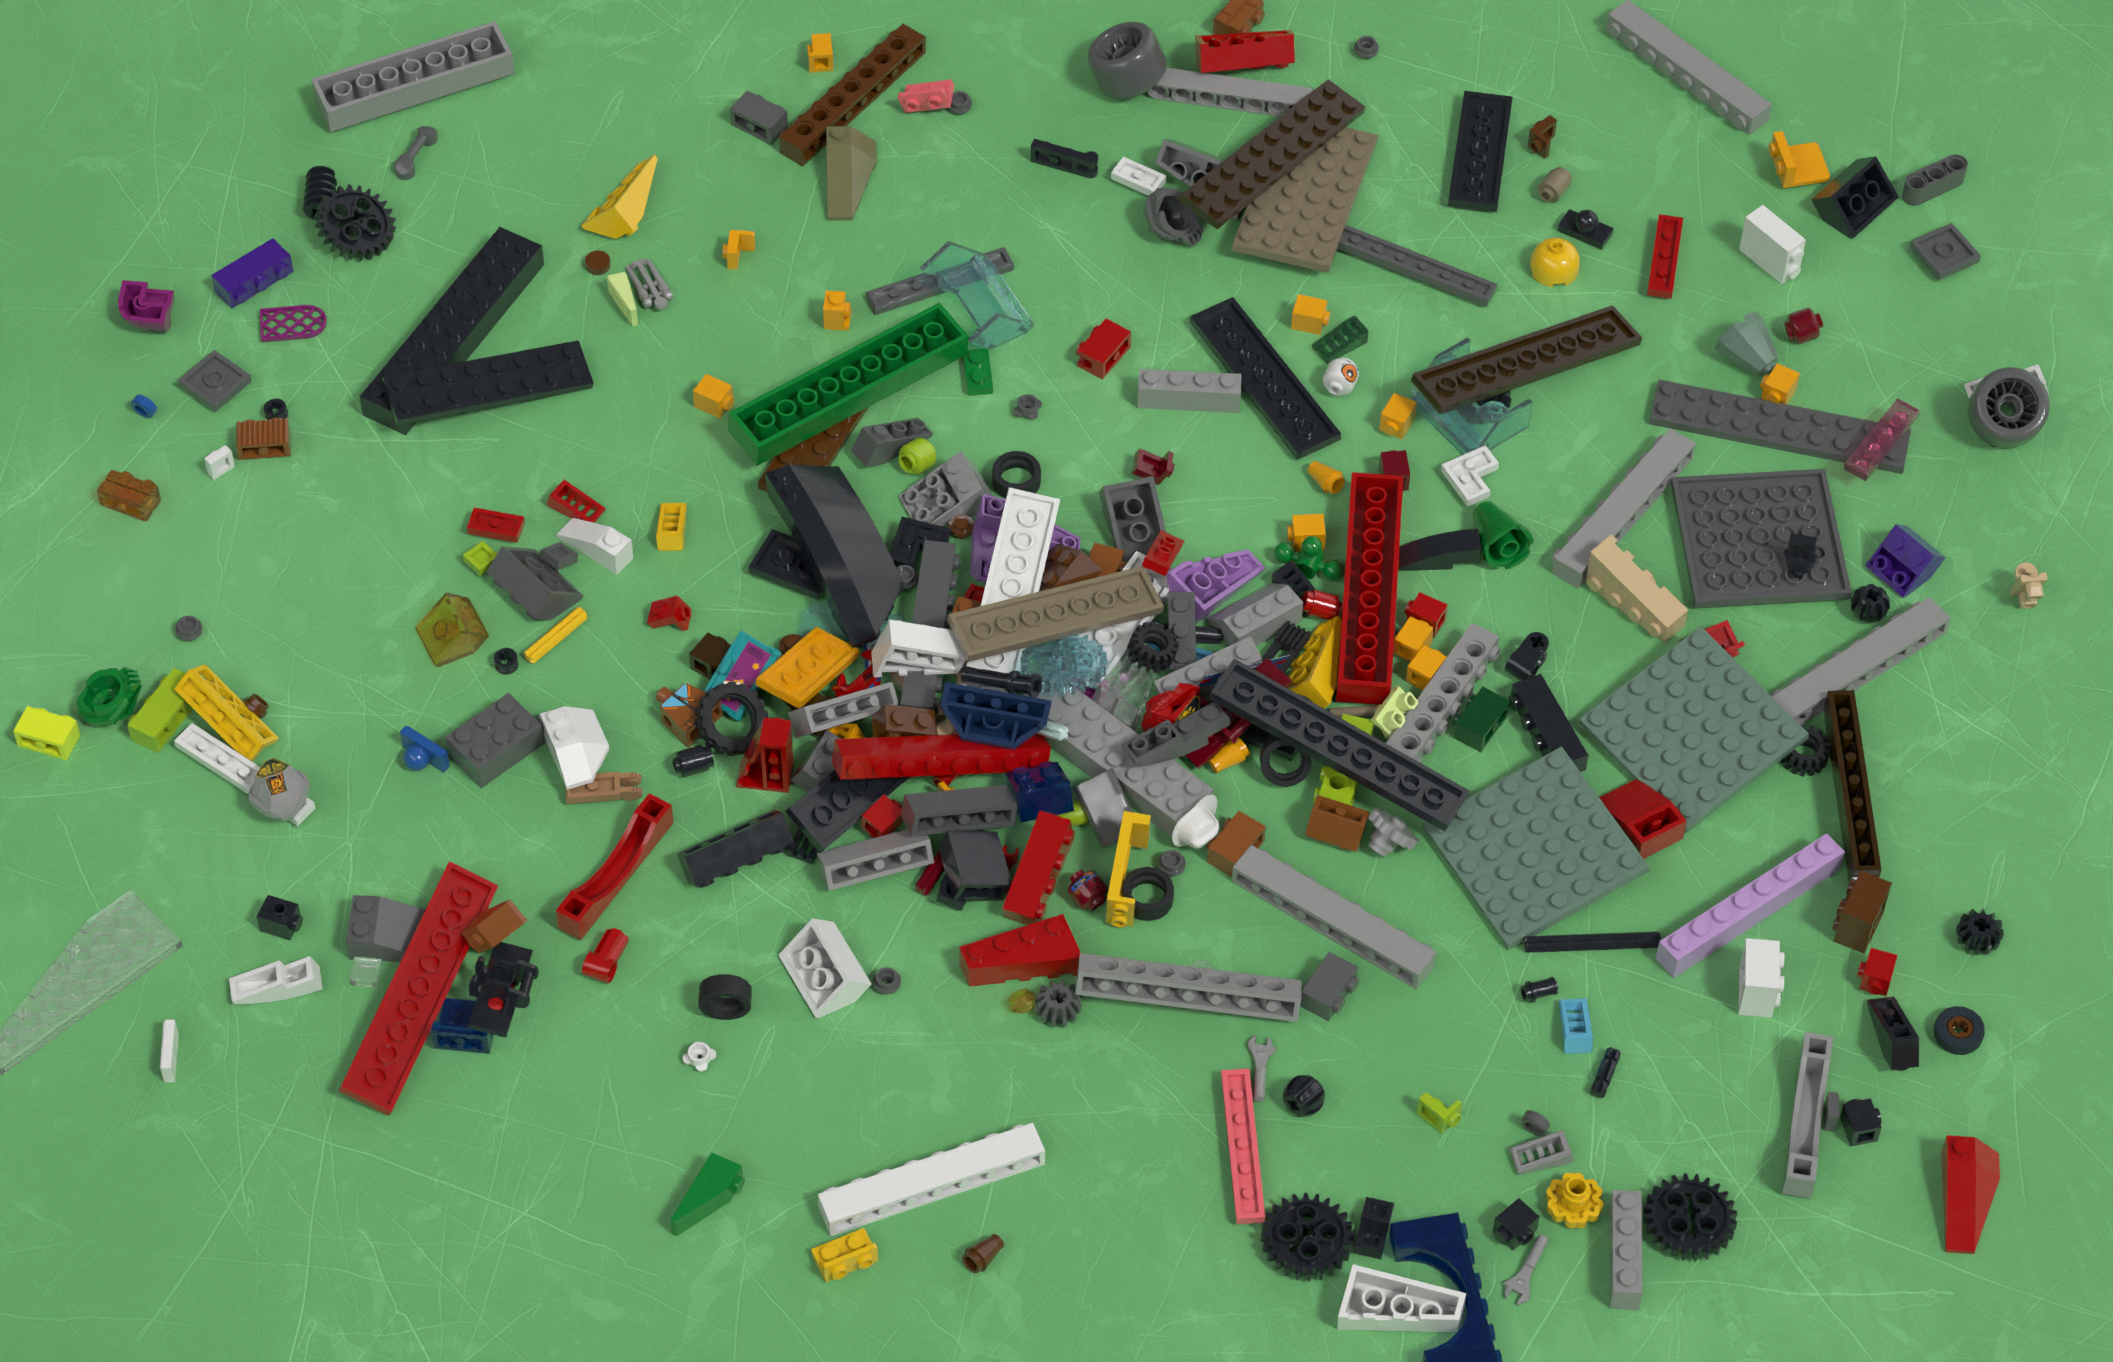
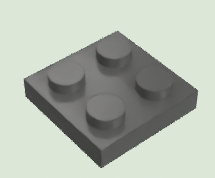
M1953 223L1916 238L1910 244L1911 250L1938 281L1979 263L1981 257Z
M216 350L212 351L178 380L179 387L214 412L252 382L250 374Z

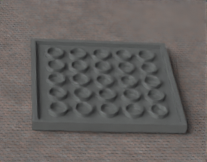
M1825 469L1672 477L1671 488L1694 608L1851 598V587ZM1791 533L1817 538L1815 552L1818 556L1817 561L1806 574L1799 578H1795L1791 574L1786 563V549L1789 547Z

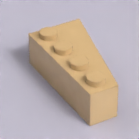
M1611 534L1590 552L1585 583L1592 591L1598 592L1607 599L1613 607H1617L1624 612L1630 620L1640 624L1651 636L1658 638L1665 644L1685 626L1688 609L1664 586L1659 588L1653 575L1647 569L1642 571L1632 561L1635 557L1628 550L1623 552L1616 545L1618 540Z

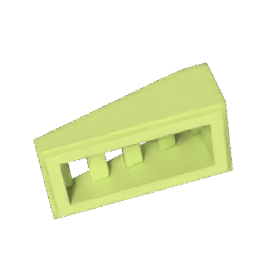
M622 272L608 275L606 278L609 294L630 324L637 326V309L627 273Z

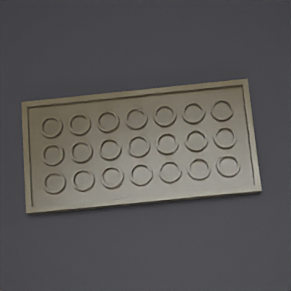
M1345 128L1247 206L1233 241L1232 251L1329 273L1376 147L1378 135Z

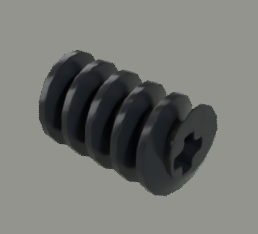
M315 166L309 169L306 174L303 212L312 220L317 221L314 216L323 196L328 195L331 189L336 192L337 179L333 169L326 166Z

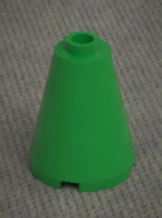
M1482 502L1474 509L1473 519L1476 529L1479 530L1483 555L1491 567L1494 569L1503 566L1506 569L1513 568L1529 556V548L1534 540L1526 527L1494 502Z

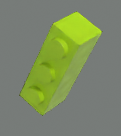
M173 668L168 675L161 679L159 687L152 695L146 698L143 707L128 722L127 726L131 741L156 753L160 752L193 710L174 690L186 673Z

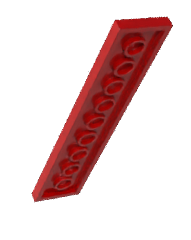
M451 861L448 862L338 1090L339 1092L388 1116L391 1114L469 950L470 945L461 933L480 912L488 909L498 885Z

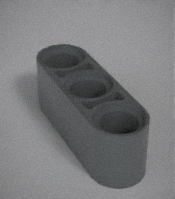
M1953 154L1909 174L1903 189V201L1908 205L1917 206L1959 187L1964 182L1968 161L1961 155Z

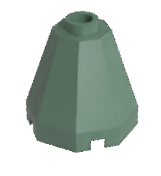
M1757 312L1748 313L1743 317L1746 320L1744 323L1735 322L1718 339L1717 342L1719 344L1715 345V349L1723 357L1757 376L1769 375L1776 366V362L1779 359L1763 318Z

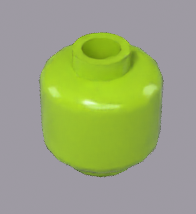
M915 438L900 448L899 465L905 472L911 475H920L933 467L936 462L935 448L924 438Z

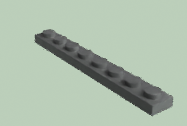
M1348 225L1345 227L1338 247L1339 250L1487 307L1497 291L1498 284Z

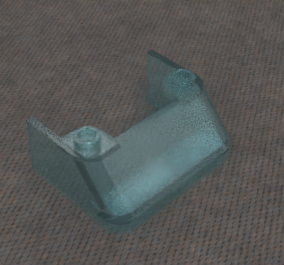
M948 241L920 267L923 272L937 277V284L943 291H950L956 294L977 324L978 328L968 339L970 343L979 345L984 349H993L1026 334L1034 327L1032 320L992 261L983 253Z
M1467 337L1435 356L1428 368L1468 355L1471 340ZM1416 386L1411 391L1410 399L1417 402L1416 409L1461 455L1485 445L1489 450H1492L1529 428L1533 403L1528 399L1509 410L1504 404L1497 401L1487 402L1481 407L1475 402L1439 414Z

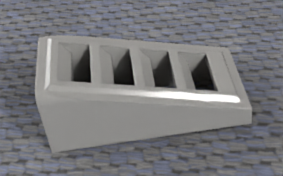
M1564 1130L1509 1148L1518 1175L1574 1162ZM1554 1146H1560L1562 1152L1556 1153ZM1548 1148L1551 1155L1545 1157L1543 1149ZM1537 1150L1540 1159L1535 1161L1531 1151ZM1526 1153L1529 1163L1524 1164L1520 1154Z

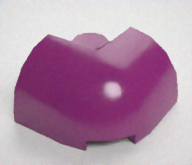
M122 280L118 297L119 312L131 327L141 330L168 332L172 323L171 312L175 299L174 291L149 289L148 282Z

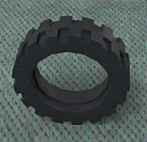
M736 682L721 683L708 691L699 700V706L695 709L697 719L694 720L695 727H698L699 730L698 736L700 739L703 738L705 740L706 746L715 749V752L718 754L727 753V756H734L745 753L763 718H768V711L764 709L765 703L763 699H759L758 693L754 689H748V686L745 684L737 685ZM723 698H731L739 701L746 707L750 715L751 727L749 733L744 738L733 740L723 736L716 729L712 720V710L717 701Z

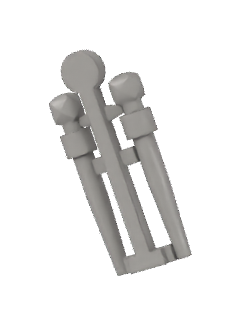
M640 259L632 262L630 266H626V270L645 308L653 306L651 298H655V308L658 310L665 309L668 306L667 301L673 299V293L670 291L667 283L663 281L651 260ZM648 264L656 281L652 282L644 265ZM638 268L646 284L641 285L632 269ZM646 289H650L652 294L649 295Z

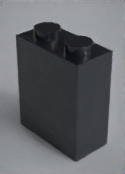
M947 830L938 848L953 900L1003 901L1009 892L1012 881L998 832Z

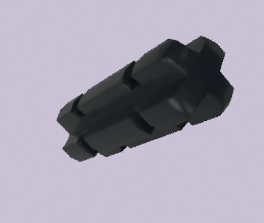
M1612 1047L1606 1049L1604 1058L1591 1086L1590 1093L1592 1096L1598 1098L1605 1097L1607 1087L1611 1082L1615 1067L1620 1059L1621 1052L1618 1049Z

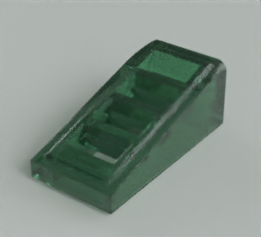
M1354 315L1312 344V349L1328 364L1332 360L1368 343V329ZM1328 345L1332 349V351L1329 352L1325 348V346Z

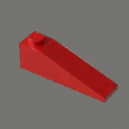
M1946 1135L1941 1151L1945 1252L1974 1254L2000 1180L1999 1153L1976 1137Z

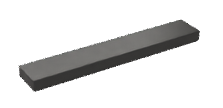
M1005 247L867 291L866 299L874 314L878 315L1013 271L1014 263Z

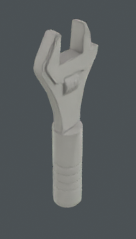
M1254 1035L1247 1043L1256 1067L1253 1099L1256 1102H1263L1265 1100L1266 1064L1276 1051V1047L1272 1046L1270 1037H1268L1267 1045L1255 1044L1257 1035Z
M1538 1235L1519 1273L1503 1283L1506 1287V1299L1511 1291L1521 1296L1517 1302L1518 1306L1530 1299V1276L1549 1241L1544 1235Z

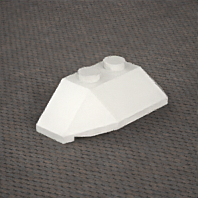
M564 706L535 715L536 720L543 727L545 741L566 789L592 783L596 777V772L601 767L609 751V744L594 711Z

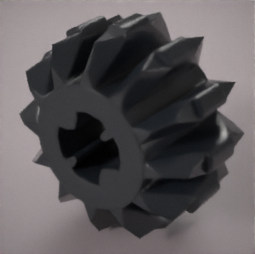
M1972 908L1969 914H1963L1960 917L1959 924H1957L1958 944H1965V952L1970 949L1974 950L1975 956L1980 951L1988 955L1991 949L1996 950L1999 947L2000 941L2003 939L2002 920H1995V912L1987 915L1984 908L1980 913H1977Z

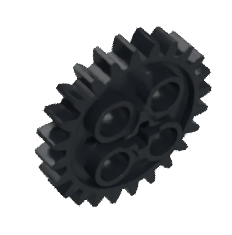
M348 184L346 190L342 186H338L336 192L331 189L328 195L323 196L316 208L317 212L314 218L317 219L315 228H320L318 237H326L323 242L324 245L330 243L333 245L331 252L339 249L340 257L348 253L350 260L353 259L354 255H357L358 259L362 261L365 255L371 260L374 254L380 256L383 250H387L394 238L393 234L396 227L393 224L396 219L389 217L393 211L392 209L384 208L387 201H378L380 194L371 196V189H367L364 193L362 192L361 185H358L357 189L353 190L352 186Z
M1684 1173L1683 1179L1680 1181L1675 1175H1672L1671 1184L1663 1179L1661 1186H1654L1652 1194L1647 1196V1204H1645L1643 1211L1645 1213L1643 1223L1648 1224L1646 1233L1654 1234L1652 1243L1662 1242L1660 1251L1670 1248V1257H1674L1677 1252L1681 1253L1682 1261H1685L1687 1254L1692 1256L1694 1262H1697L1698 1254H1702L1706 1260L1709 1258L1710 1251L1715 1255H1719L1720 1247L1726 1249L1729 1240L1733 1239V1230H1736L1737 1211L1732 1210L1734 1200L1726 1201L1729 1192L1719 1193L1720 1184L1717 1183L1714 1186H1710L1709 1177L1704 1182H1700L1698 1174L1694 1176L1693 1180H1689L1688 1175ZM1686 1196L1690 1197V1215L1687 1213L1688 1201ZM1697 1202H1704L1707 1206H1702ZM1670 1203H1675V1204L1679 1205L1680 1207H1673V1206H1671V1205H1669V1204H1670ZM1690 1217L1694 1221L1692 1231L1695 1239L1690 1236ZM1702 1227H1707L1712 1231H1705ZM1678 1228L1683 1232H1676L1673 1229Z
M1306 1192L1302 1200H1299L1296 1194H1293L1292 1202L1282 1198L1281 1207L1276 1204L1273 1205L1272 1213L1267 1212L1266 1222H1262L1260 1242H1264L1262 1251L1269 1252L1267 1261L1276 1260L1275 1270L1284 1267V1276L1286 1277L1291 1272H1295L1296 1280H1299L1301 1275L1305 1274L1307 1281L1310 1282L1312 1274H1316L1318 1279L1322 1280L1324 1271L1333 1276L1334 1267L1342 1269L1343 1261H1349V1252L1353 1251L1354 1243L1352 1241H1354V1232L1351 1231L1352 1221H1347L1348 1213H1339L1340 1204L1332 1207L1329 1206V1197L1324 1202H1320L1319 1194H1316L1314 1199L1311 1200ZM1302 1217H1309V1218H1311L1312 1220H1310V1221H1304V1220H1302L1301 1218H1302ZM1283 1235H1290V1236L1293 1237V1238H1291V1239H1284V1238L1281 1237V1236H1283ZM1323 1235H1331V1236H1333V1238L1327 1239V1238H1324V1237H1322V1236H1323ZM1304 1253H1311V1254H1313L1314 1256H1313V1257H1306V1256H1304L1303 1254H1304Z

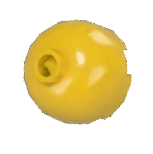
M1556 237L1540 242L1532 252L1530 259L1533 278L1540 284L1548 287H1553V284L1563 283L1567 286L1575 281L1580 268V257L1575 246L1568 240Z

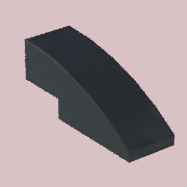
M1469 529L1440 533L1400 546V571L1449 570L1453 568V563L1479 562L1481 553L1479 530Z

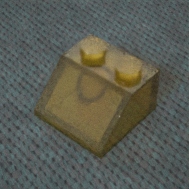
M447 592L415 627L436 667H441L474 654L489 637L471 600L468 597Z

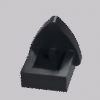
M1791 533L1789 547L1786 549V563L1795 578L1806 574L1816 563L1818 557L1815 554L1816 537Z

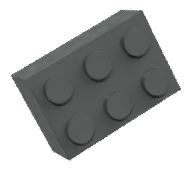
M509 693L445 736L448 756L480 788H483L545 744L542 725Z

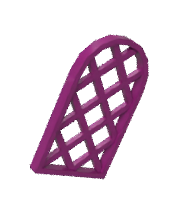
M314 305L260 309L262 342L312 338L322 333L326 328L327 318L325 312ZM298 311L304 315L299 320L293 317ZM315 311L318 312L320 316L315 318L311 314ZM280 313L286 316L282 321L275 318ZM263 315L268 317L265 322H263ZM307 317L313 320L308 326L303 323ZM289 319L296 322L291 327L284 324ZM272 320L277 323L274 328L267 326ZM317 323L321 327L315 331L312 327ZM298 325L305 328L300 333L294 330ZM281 326L287 329L282 335L276 331ZM264 328L269 331V332H268L267 334H265V335H264Z

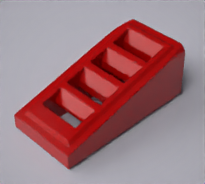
M565 479L549 495L547 501L549 507L571 519L576 518L593 523L606 510L605 507ZM572 501L576 502L574 506L570 504ZM581 505L585 506L582 511L578 510ZM591 509L595 512L589 518L586 514Z

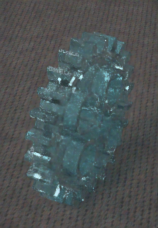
M1077 634L1029 646L1027 650L1022 651L1021 674L1030 676L1032 674H1039L1042 678L1041 692L1050 689L1051 695L1056 691H1060L1061 696H1064L1066 691H1070L1072 695H1075V690L1077 689L1084 693L1086 686L1095 688V682L1101 683L1102 677L1106 676V670L1108 669L1107 652L1103 651L1102 645H1096L1095 639L1088 641V635L1078 638Z

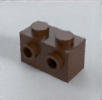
M885 704L872 715L873 738L936 735L935 710Z

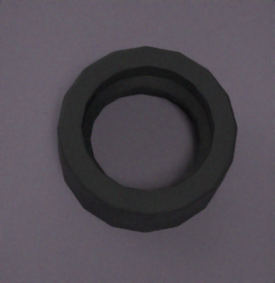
M1023 451L1006 452L999 456L994 462L992 469L994 490L1003 498H1007L1009 488L1036 494L1041 484L1039 461L1033 455ZM1021 468L1029 471L1032 477L1024 483L1015 484L1004 480L1001 475L1009 469Z
M1273 735L1261 747L1259 758L1262 773L1268 781L1277 786L1288 787L1297 785L1310 772L1311 756L1297 749L1301 754V764L1298 769L1286 774L1276 772L1270 765V754L1277 747L1292 745Z
M1142 867L1130 872L1123 881L1122 897L1133 898L1132 890L1142 884H1153L1164 891V898L1157 903L1145 904L1135 900L1134 918L1153 921L1168 914L1173 906L1174 885L1166 872L1155 867Z
M730 974L713 975L704 979L699 985V1009L703 1014L711 1018L733 1020L745 1016L751 1009V985L747 980L739 976ZM719 996H728L732 998H722Z

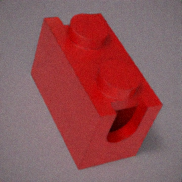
M1105 318L1100 325H1096L1093 328L1090 337L1085 342L1082 341L1076 350V355L1080 356L1077 367L1103 380L1131 348V331Z

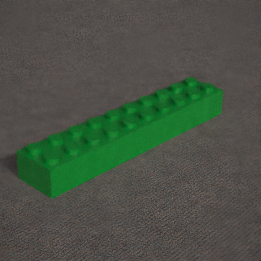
M939 302L729 412L728 431L758 466L966 356L969 336Z

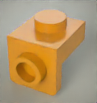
M730 230L728 244H723V259H727L728 269L738 270L740 251H755V232Z

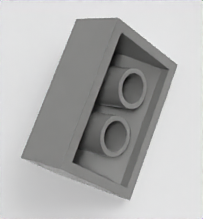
M1270 583L1207 618V622L1212 628L1221 629L1222 640L1228 646L1251 636L1255 646L1276 636L1287 621H1290V624L1295 623V625L1301 622L1303 602L1288 585Z

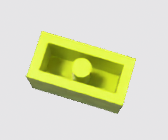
M30 706L26 707L13 730L17 746L63 760L68 759L81 736L77 721L72 717L50 713L46 709Z

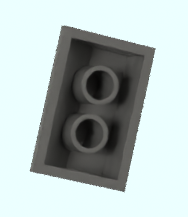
M502 546L487 570V573L494 578L493 582L500 588L505 589L510 594L511 600L522 605L527 610L526 614L537 621L540 619L553 620L583 598V595L555 568L540 559V554L535 549Z

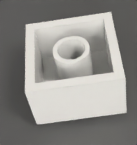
M1746 938L1739 966L1738 1015L1772 1018L1774 1007L1780 1006V993H1783L1784 976H1780L1781 969L1784 966V952H1780V941Z

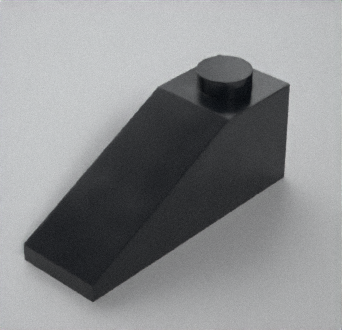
M1895 997L1867 1000V1006L1881 1051L1890 1069L1904 1071L1909 1068L1919 1067V1036Z

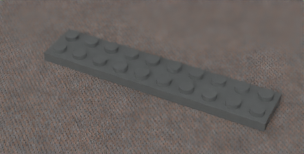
M1658 380L1649 421L1650 425L1903 474L1911 433L1910 428L1782 403L1776 404L1767 400L1664 380Z

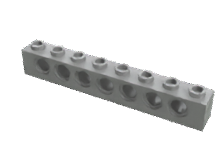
M1471 623L1418 697V704L1415 709L1408 711L1405 716V723L1401 728L1394 731L1386 744L1422 763L1424 755H1429L1432 752L1438 735L1443 736L1446 732L1450 718H1455L1460 711L1464 698L1469 699L1472 695L1476 681H1481L1484 678L1490 661H1496L1500 653V648L1498 647L1499 636Z
M1080 953L1075 994L1297 1022L1301 1004V980Z

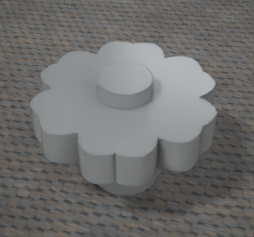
M1375 807L1368 817L1377 828L1370 837L1372 840L1369 842V846L1384 857L1389 853H1393L1398 845L1412 850L1419 841L1414 836L1415 834L1406 826V823L1395 815L1392 816L1384 810Z

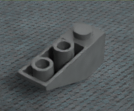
M919 418L862 427L851 451L866 467L882 465L898 457L902 446L915 438L927 440L932 437L933 433Z

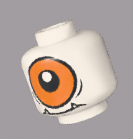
M1347 358L1332 360L1323 375L1322 382L1324 387L1335 396L1349 395L1358 381V368L1352 360Z

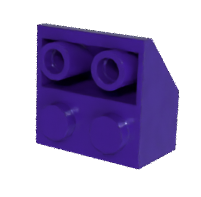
M1895 524L1865 566L1905 598L1929 580L1946 557L1908 526Z

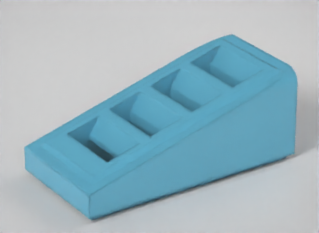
M1587 998L1559 1000L1564 1052L1566 1054L1592 1052L1593 1035ZM1567 1011H1582L1581 1013H1567Z

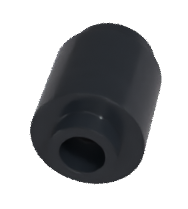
M702 745L677 751L676 758L672 759L676 774L681 773L683 778L708 771L709 767L714 766V759L709 746L702 747Z

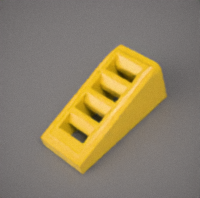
M661 503L656 532L657 548L659 551L683 550L687 503Z

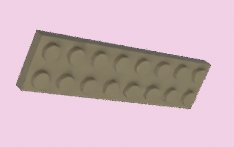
M1140 566L951 613L948 615L947 621L966 661L970 662L1160 614L1163 612L1164 606L1145 568Z

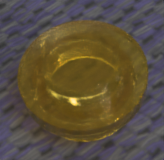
M1028 989L1016 991L1008 999L1010 1010L1013 1013L1019 1012L1020 1014L1029 1011L1033 1007L1035 995L1029 992Z

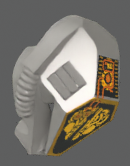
M272 758L266 760L254 776V783L249 790L248 799L251 806L264 816L276 818L284 822L293 819L305 804L311 788L310 781L301 771L294 769L285 762Z

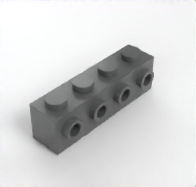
M1008 785L904 795L901 817L911 836L946 833L947 830L969 831L1011 827L1015 823L1018 804Z

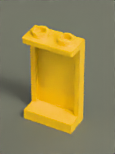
M1128 811L1123 812L1106 908V923H1111L1115 927H1132L1134 923L1135 899L1122 897V887L1126 877L1131 846L1148 848L1151 815Z

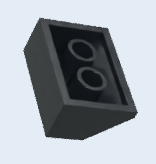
M1874 156L1856 159L1811 200L1824 222L1852 239L1899 197L1878 158Z

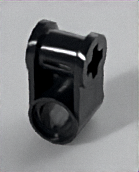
M1541 632L1530 633L1519 648L1512 653L1505 665L1504 671L1519 680L1535 676L1547 658L1546 650L1549 646L1547 636Z

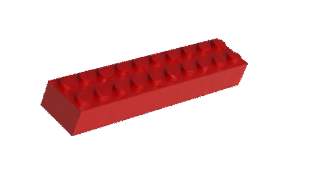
M1352 472L1336 702L1382 705L1391 692L1404 476Z

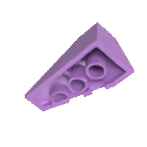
M1247 549L1226 553L1219 558L1211 559V557H1205L1201 561L1193 563L1191 560L1185 561L1169 571L1166 576L1170 593L1195 592L1197 624L1265 570V566Z

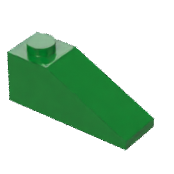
M711 1152L670 1219L672 1234L678 1236L728 1204L735 1193L739 1194L745 1182L742 1165Z

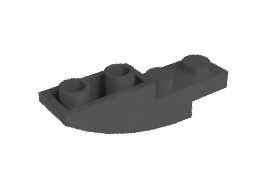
M1212 702L1174 724L1169 720L1158 724L1122 744V748L1136 765H1149L1169 761L1209 744L1208 737L1231 725L1230 718L1217 703Z

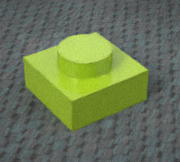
M481 541L463 554V561L479 576H482L487 572L497 553L484 541Z

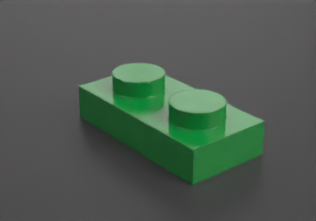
M989 349L967 350V355L963 359L968 396L993 394Z

